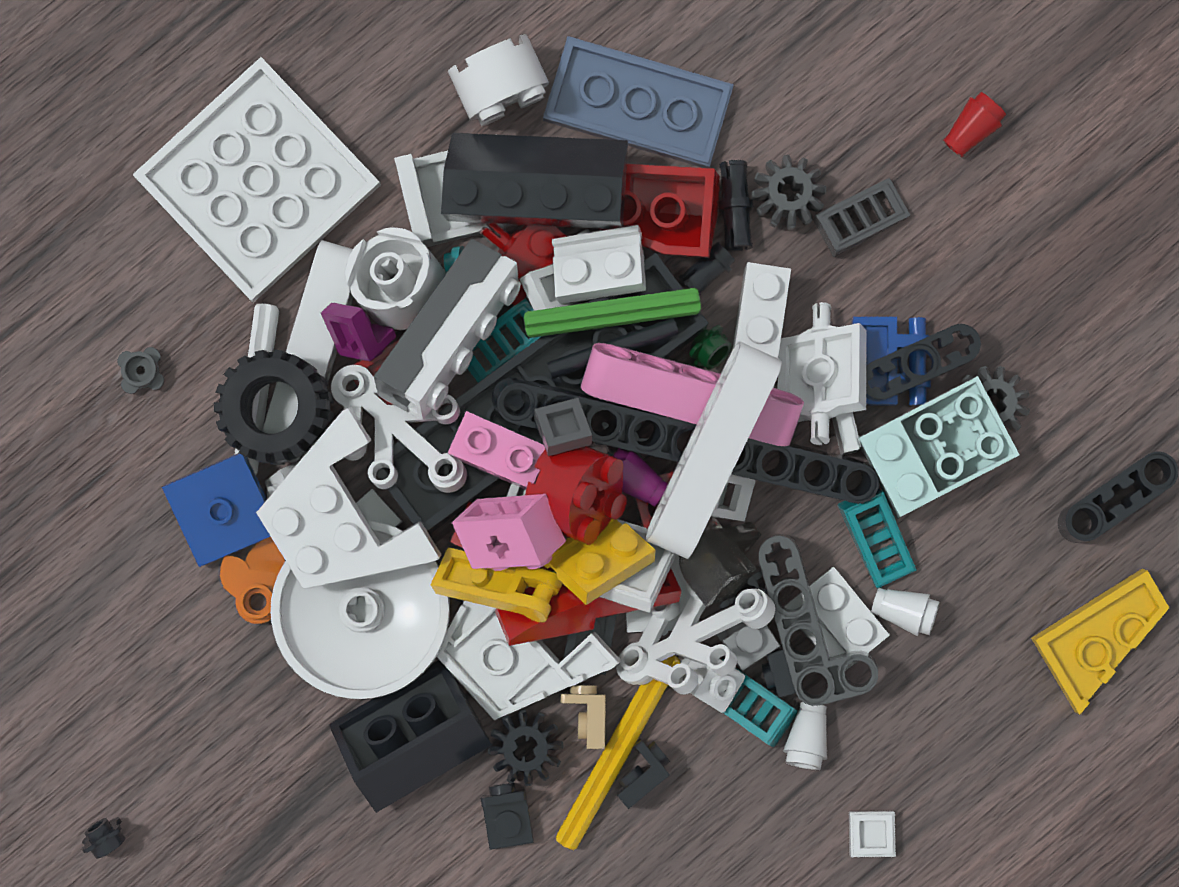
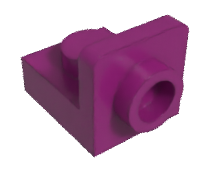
M330 303L320 312L341 356L371 361L381 355L384 348L396 338L393 328L371 324L369 317L362 308Z

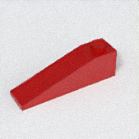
M627 164L623 227L638 225L642 232V246L663 255L709 258L717 222L720 187L719 174L714 168Z

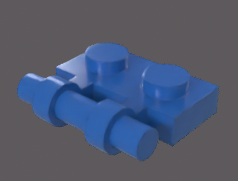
M852 317L851 325L860 323L866 330V366L881 357L897 351V349L904 348L930 336L926 335V318L922 317L909 318V334H897V317ZM917 350L909 354V369L912 373L916 375L926 374L925 352ZM897 359L891 361L896 367L891 372L880 375L877 369L872 370L874 377L868 381L871 389L879 387L882 393L887 392L885 384L899 376L902 385L908 383L901 373H897ZM931 380L909 389V406H921L927 403V389L931 388ZM898 395L880 402L866 398V406H896L898 404Z

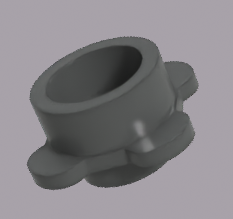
M148 347L144 352L137 351L131 353L124 351L119 355L117 363L121 367L123 377L121 388L126 393L135 394L138 389L143 388L158 390L163 386L165 379L160 374L158 362L161 359L160 352L153 347ZM139 367H144V374L139 375L137 373V369Z

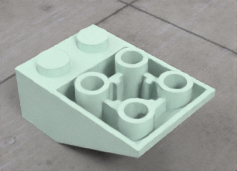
M978 376L858 438L861 449L871 468L877 473L879 483L898 518L1020 455Z

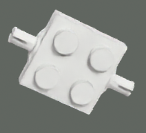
M820 302L819 305L816 303L812 306L813 327L806 330L800 335L781 338L778 359L782 360L777 386V389L792 393L804 401L798 422L811 421L810 441L816 445H822V442L824 444L829 443V419L840 414L866 410V330L860 323L842 327L831 326V305Z

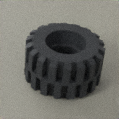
M274 349L273 352L259 350L255 351V356L253 357L246 355L237 360L239 365L235 369L229 367L223 374L228 378L224 385L218 383L215 392L220 394L219 402H214V412L218 413L220 417L216 424L219 431L224 432L227 436L224 440L231 447L236 448L241 455L262 463L285 465V462L295 463L303 458L302 456L310 450L326 431L328 422H333L334 413L330 411V404H333L334 401L332 394L327 390V381L310 363L282 350ZM273 382H283L291 386L296 393L298 399L296 417L285 430L276 434L264 433L257 428L253 421V400L264 386Z

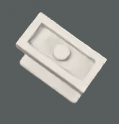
M448 151L413 159L412 154L394 158L412 233L426 247L479 235L483 227L491 230L486 226V223L447 221L441 214L443 171ZM498 224V225H499L502 229H504V228L516 226L517 224Z

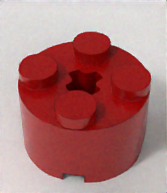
M587 446L551 456L547 455L545 449L534 468L541 470L536 484L528 481L525 495L546 494L553 517L563 535L586 545L594 543L611 519H619L627 504V498L622 494L623 461Z

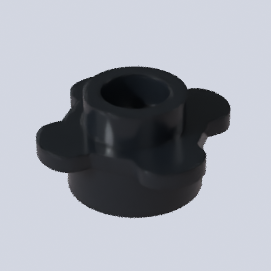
M117 817L109 822L107 818H103L91 825L84 833L86 837L82 841L84 844L82 851L84 853L91 851L94 857L99 859L117 849L126 839L121 832V819Z

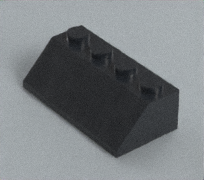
M452 133L443 171L441 214L447 221L602 229L622 228L624 224L628 140Z

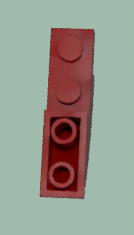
M671 567L653 607L680 601L682 590ZM562 584L559 593L551 597L549 602L551 611L545 622L533 621L523 614L498 608L495 609V613L507 643L511 646L594 630L596 618L639 609L602 597H598L585 605L571 590ZM528 587L523 594L532 596L536 588Z

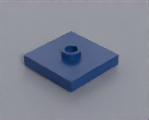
M240 453L165 484L162 487L199 567L271 537L256 513L266 502L267 498L249 459Z

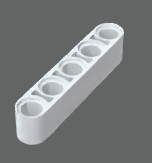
M321 240L315 253L286 353L294 354L310 363L328 383L336 358L337 348L320 312L330 303L351 306L353 296L346 283L345 268L353 249ZM283 382L276 383L262 432L268 434L279 433L288 428L294 421L298 410V399L294 389Z
M738 342L735 345L651 519L645 541L686 559L691 556L776 382L782 360L742 342Z

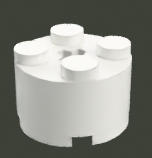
M527 34L520 35V45L514 46L510 38L471 55L465 59L468 67L460 73L456 65L448 70L449 76L470 120L478 119L480 125L485 126L504 117L505 107L518 102L520 108H525L544 98L543 94L546 93L544 88L549 84V81Z
M385 228L377 231L379 235L367 242L363 239L354 247L346 263L345 279L354 299L376 323L381 326L391 327L394 330H404L410 326L444 278L446 272L426 245L414 233L402 228Z

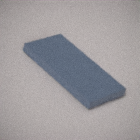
M567 36L543 121L603 139L628 140V146L698 167L709 168L734 84Z

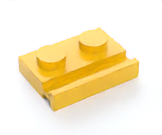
M611 519L594 543L586 545L569 537L552 554V560L544 566L547 569L551 567L557 573L556 577L587 605L653 563L656 550L627 523L622 525L618 520Z

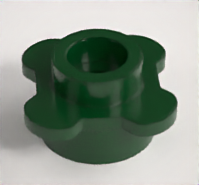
M716 325L711 330L706 329L694 339L689 356L692 359L695 358L693 364L696 367L704 366L708 370L713 369L728 356L732 344L727 340V336L722 334L724 328L721 325Z

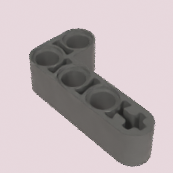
M775 534L767 538L760 547L759 562L768 595L775 604L774 617L798 698L805 704L820 706L871 691L878 680V665L869 653L851 651L829 657L801 552L796 541L784 534ZM780 542L782 549L790 548L792 555L785 560L788 573L797 569L799 577H786L775 584L772 575L779 576L781 571L776 560L769 561L767 554L773 551V543ZM793 585L802 591L804 602L801 607L790 610L781 605L779 592L786 586ZM798 629L811 631L816 638L815 647L808 652H799L793 648L791 635L794 631ZM853 661H863L869 665L871 676L862 684L853 683L845 674L846 667ZM811 672L820 673L826 678L828 688L820 695L809 694L803 687V678Z

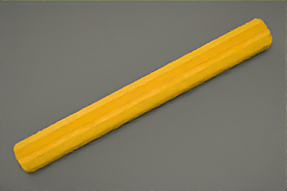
M673 655L661 662L673 667L680 663V659ZM653 679L651 682L639 686L556 835V841L570 850L577 849L668 684Z

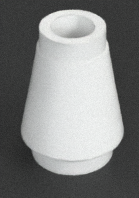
M878 588L871 613L879 615V617L916 636L919 635V632L930 636L940 602L930 599V594Z
M804 702L800 703V709L797 712L783 752L787 753L786 764L804 769H821L822 760L827 759L826 706H811Z

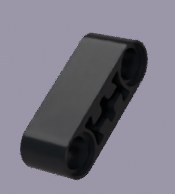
M1152 452L1137 458L1061 511L1057 522L1060 534L1066 540L1073 543H1082L1098 538L1171 488L1178 478L1176 461L1164 452ZM1149 461L1157 463L1162 469L1163 477L1158 485L1151 484L1144 475L1145 466ZM1131 484L1136 489V491L1124 496L1119 505L1108 507L1104 511L1098 506L1114 496L1113 491L1127 488ZM1077 510L1087 513L1091 520L1090 530L1085 535L1076 532L1072 526V516Z

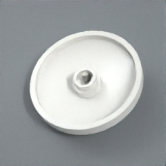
M367 521L380 543H384L403 532L384 523ZM285 561L273 588L271 623L277 645L287 663L301 678L315 688L334 696L350 699L385 696L415 681L427 670L438 655L444 643L449 625V597L435 594L430 585L439 567L437 562L434 561L303 589Z

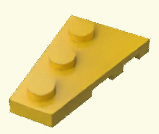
M1141 569L1031 638L1075 713L1080 715L1090 704L1088 700L1103 683L1106 684L1116 672L1114 669L1132 648L1136 649L1167 612L1169 606L1148 570Z

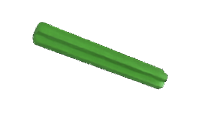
M690 288L527 311L524 314V322L527 336L534 338L696 315L701 311V301L698 290Z

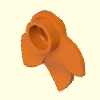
M271 537L254 545L245 561L238 557L226 555L221 563L220 579L223 588L236 598V609L239 615L247 622L253 624H263L271 620L273 588L285 562L284 557ZM260 593L266 598V606L262 610L256 611L251 606V599L255 594Z

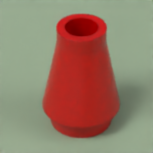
M980 92L975 99L969 98L949 134L943 139V142L962 158L970 149L1002 127L1000 122L1007 114L990 97Z

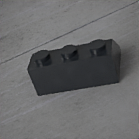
M440 660L431 664L421 676L406 687L385 696L375 697L329 724L354 783L376 813L492 746L478 716L455 676Z

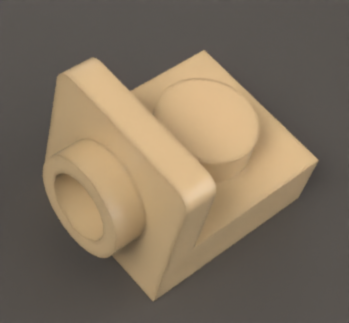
M596 685L571 686L570 694H561V703L587 704V712H579L578 739H587V749H605L606 694H597Z

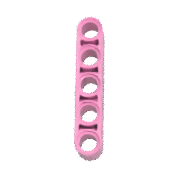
M595 343L591 350L581 389L585 393L599 399L697 424L721 374L611 344ZM772 388L749 438L772 445L789 446L804 401L792 393Z

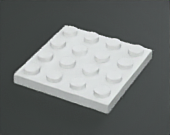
M262 57L133 174L253 303L381 186L375 176Z

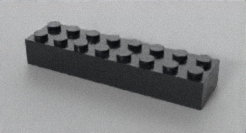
M654 253L644 261L646 291L596 298L588 303L683 290V288L659 256ZM701 312L696 315L675 317L674 320L679 335L634 351L668 359L694 340L702 331L706 330L709 323ZM667 319L541 336L458 397L456 402L459 405L460 414L456 421L451 424L426 421L417 427L415 431L439 453H448L467 411L543 444L538 429L511 423L498 413L492 403V392L495 386L501 380L519 378L589 395L581 389L586 368L552 379L547 362L592 347L595 343H603ZM514 389L508 392L504 398L503 405L505 410H519L525 403L524 391ZM556 400L552 404L560 403L565 400ZM452 404L447 405L438 414H449L452 410ZM398 441L393 445V465L398 472V478L396 483L387 489L411 522L416 524L421 521L430 534L466 508L468 502L472 503L500 483L502 479L463 463L467 471L464 485L454 492H442L430 480L428 475L429 467ZM443 464L438 470V475H449L453 470V465ZM386 467L379 469L377 472L378 477L381 480L386 479L390 474V469Z

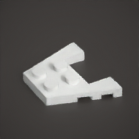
M351 406L344 409L256 512L303 589L430 563L441 557L440 551L421 521L386 542L380 543L333 467L334 463L371 441Z
M464 601L447 630L444 643L436 656L494 720L567 687L576 685L601 672L608 671L621 662L620 658L595 631L562 661L541 640L509 646L495 613L496 608Z

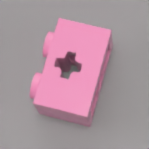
M466 411L448 454L461 460L463 463L526 490L528 481L536 484L541 470L534 468L540 455L544 452L545 447L541 443Z
M546 494L477 499L452 522L472 569L492 568L494 571H501L509 567L519 566L537 569L552 560V554L566 542L560 527L553 517Z

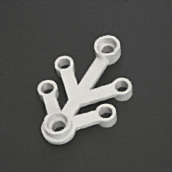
M349 365L340 369L335 374L331 383V391L335 400L344 406V409L351 406L361 424L363 408L375 418V461L369 466L368 476L376 487L387 489L392 487L397 481L398 472L393 465V436L429 467V478L438 490L450 493L457 491L464 485L467 471L462 461L450 456L448 453H439L408 424L409 422L438 421L441 424L453 423L459 417L460 408L452 396L447 394L442 405L445 403L452 404V410L449 414L439 415L438 409H431L424 421L413 416L411 412H406L395 405L385 404L377 396L374 376L365 367ZM354 379L359 380V386L356 390L346 391L348 382ZM367 444L345 458L352 461L362 458L366 453ZM443 464L453 465L452 472L447 476L438 475V470ZM384 467L390 469V474L386 479H376L379 469Z
M704 572L696 573L687 584V591L691 597L670 636L659 642L668 621L677 616L680 609L679 602L668 604L662 611H660L662 606L652 607L651 613L653 616L640 640L631 643L620 653L619 658L621 662L616 665L617 673L628 684L644 685L655 679L668 684L679 694H688L695 689L698 683L696 672L684 663L671 667L661 661L676 654L708 666L717 675H728L736 667V655L723 644L709 647L700 642L741 622H744L752 629L766 626L775 614L773 600L760 589H746L739 593L735 600V605L697 623L707 603L716 596L718 585L708 574ZM703 584H706V587L702 591L698 592L700 587ZM726 655L724 661L717 665L718 660ZM686 674L685 680L678 684L679 679Z

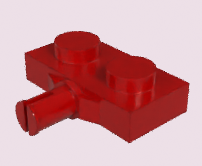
M486 223V226L491 230L483 227L480 231V234H483L499 248L498 253L517 262L518 279L531 271L552 265L554 257L552 239L567 237L555 226L524 225L521 230L509 235L498 224ZM522 284L515 300L510 304L513 307L527 296Z

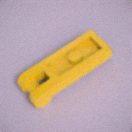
M448 547L430 585L435 594L523 614L533 621L545 622L551 611L549 604L551 597L559 593L563 583L556 577V573L541 568L528 569L527 566L509 567L501 571H494L492 568L472 569L465 551ZM526 586L536 588L532 596L523 594Z

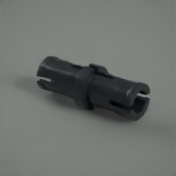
M729 160L730 166H728V162L724 161L719 164L722 200L718 203L719 212L723 213L724 248L727 251L735 252L743 251L744 246L745 250H750L753 248L750 211L754 209L753 200L749 198L748 164L744 160Z

